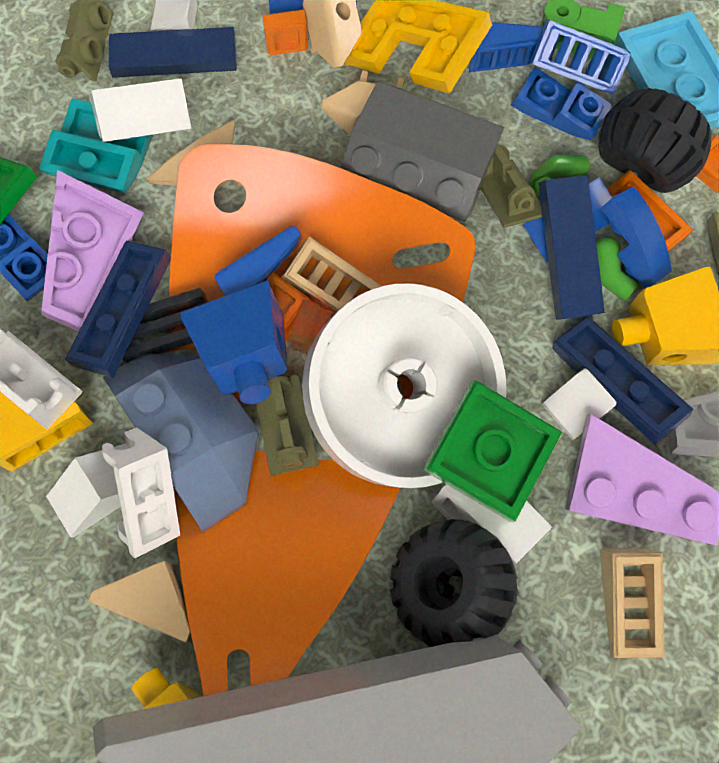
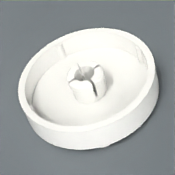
M392 284L375 288L359 295L335 313L321 328L309 349L305 361L302 383L303 402L306 416L316 439L327 454L342 468L363 480L379 485L400 488L427 487L442 483V481L422 469L470 382L477 380L506 398V375L499 348L492 334L479 316L467 305L452 295L433 287L418 284ZM400 374L410 378L413 384V393L409 399H402L403 396L397 388L398 378L396 376Z

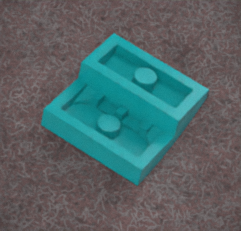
M71 98L61 131L53 129L51 131L39 171L43 174L57 177L58 170L85 184L126 194L142 166L153 135L102 142L98 134L92 104Z

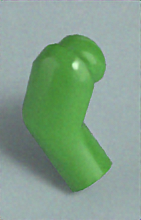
M553 155L530 175L529 186L533 188L536 197L540 200L538 183L561 177L585 176L589 170V159L585 155Z
M612 236L597 239L596 245L601 285L623 301H626L639 283L620 270V258L617 256L621 251L619 241Z

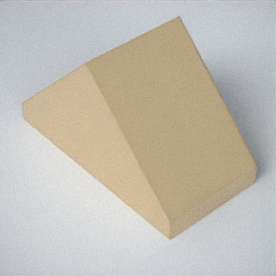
M166 561L159 562L92 591L88 602L184 642L193 643L184 593L174 566Z

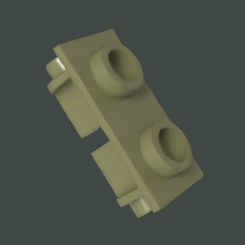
M76 0V2L70 5V16L65 34L70 39L63 40L60 54L56 57V64L59 67L58 71L63 76L74 77L76 72H84L92 81H97L113 13L101 0Z
M498 144L481 190L503 228L542 218L541 203L536 197L535 191L529 186L513 159L509 160L510 153L506 146Z
M281 374L268 379L270 395L264 401L256 403L270 475L275 476L319 466L311 427L305 412L299 374L290 376Z

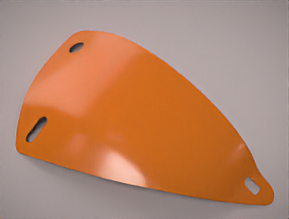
M203 144L190 150L180 163L173 221L169 297L197 288H201L206 294L207 302L224 297V292L214 278L217 272L290 226H296L301 234V241L297 248L274 272L279 277L282 276L302 243L308 237H311L381 286L392 284L424 285L446 292L461 302L464 301L475 254V238L465 226L420 200L328 163L272 148L236 144ZM226 180H236L246 190L244 205L233 213L220 211L214 203L215 189ZM440 242L446 243L450 248L448 257L440 262L408 268H397L393 264L394 255L402 249ZM311 257L300 275L308 279L319 261ZM327 267L316 286L323 290L335 271ZM343 277L332 297L339 300L351 280ZM360 286L351 300L367 292V290ZM310 298V306L285 336V341L315 338L329 320L331 314L334 315L335 313ZM184 324L176 326L175 329L169 330L168 334L185 329L186 327ZM194 343L167 352L196 349ZM400 374L397 378L403 399H409L413 393V384L410 378ZM256 451L246 505L204 533L173 487L180 536L176 537L183 593L203 696L228 691L227 658L235 650H243L249 655L251 686L288 678L304 652L330 618L359 572L394 504L400 487L379 485L363 480L342 468L333 459L318 460L319 466L271 476L266 451Z

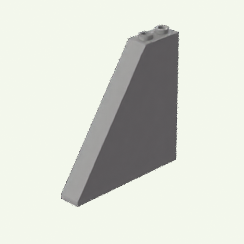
M497 635L488 638L482 636L475 637L470 642L447 643L105 717L95 724L92 729L95 757L101 763H549L578 732L581 726L566 709L570 705L571 700L565 692L551 679L546 678L543 680L537 671L542 667V664L533 652L520 641H517L512 646Z

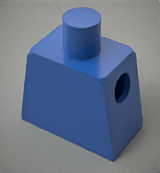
M268 280L180 313L181 319L208 373L222 394L238 391L241 401L246 404L260 403L269 397L271 391L267 380L284 374L288 369L283 314Z

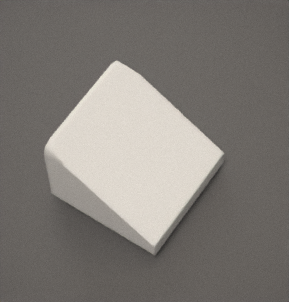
M156 0L150 31L194 29L198 6L197 0Z
M584 368L544 401L542 406L567 435L574 440L583 433L587 414H592L601 419L617 403L590 371Z

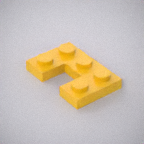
M375 0L360 23L362 33L345 63L349 66L380 74L400 41L422 46L424 49L409 71L413 83L450 94L491 28V18L489 12L437 0Z

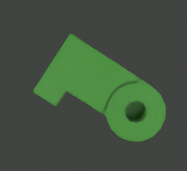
M550 0L545 6L540 26L543 27L546 19L614 45L626 7L609 3L605 12L583 5L579 6L574 0ZM560 35L556 49L560 48L564 36ZM575 41L571 53L575 54L579 45L578 42ZM591 48V51L588 55L589 59H592V56L595 52V49Z

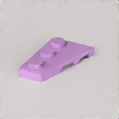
M58 170L41 315L79 332L125 241L132 240L144 212Z
M587 414L566 509L717 546L719 540V491L592 414Z

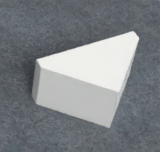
M125 443L122 445L115 446L114 448L117 450L129 449L130 447L127 443ZM102 450L74 458L46 496L71 538L121 507L114 468L104 460Z

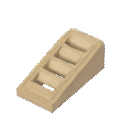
M308 237L302 243L281 276L282 279L334 313H337L351 301L360 286L367 290V292L382 287L311 237ZM313 257L319 262L308 279H305L300 274L310 258ZM327 267H330L335 272L324 289L321 290L316 284ZM343 277H346L351 282L340 299L336 300L332 297V294Z
M602 548L601 570L610 656L613 658L665 657L663 553L648 548ZM624 566H641V575H624ZM624 587H643L644 596H624ZM624 608H645L646 617H625ZM648 629L649 639H625V630Z

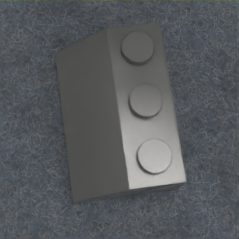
M377 81L352 129L341 169L407 194L450 217L465 222L473 211L504 127L385 82Z

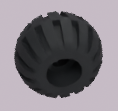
M644 88L626 95L608 111L599 133L598 148L601 158L609 166L622 173L631 170L637 173L638 178L652 190L659 193H669L691 182L703 169L711 150L712 133L705 116L699 110H696V107L690 102L684 101L680 96L667 93L664 90Z
M449 519L434 522L420 528L410 535L408 542L402 544L396 554L397 563L392 565L390 580L393 581V588L390 589L392 605L397 608L398 618L414 637L433 647L452 642L473 641V638L480 636L488 638L498 635L511 618L513 608L516 605L518 578L514 563L507 549L495 535L475 523L459 519ZM451 576L462 577L463 588L461 594H455L452 597L455 588L448 581Z

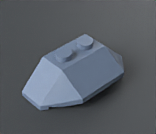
M145 354L119 367L114 378L103 377L134 427L139 428L167 448L173 487L203 533L246 505L259 431L233 393H221L200 356Z

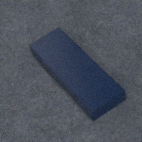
M234 27L109 34V71L112 78L237 71Z
M588 175L544 180L538 184L555 318L559 320L605 313Z
M125 241L65 358L72 367L114 378L171 261V257L166 249Z
M586 316L553 341L552 349L576 373H579L584 368L589 370L616 401L617 404L614 408L654 445L658 444L691 416L694 409L590 317Z

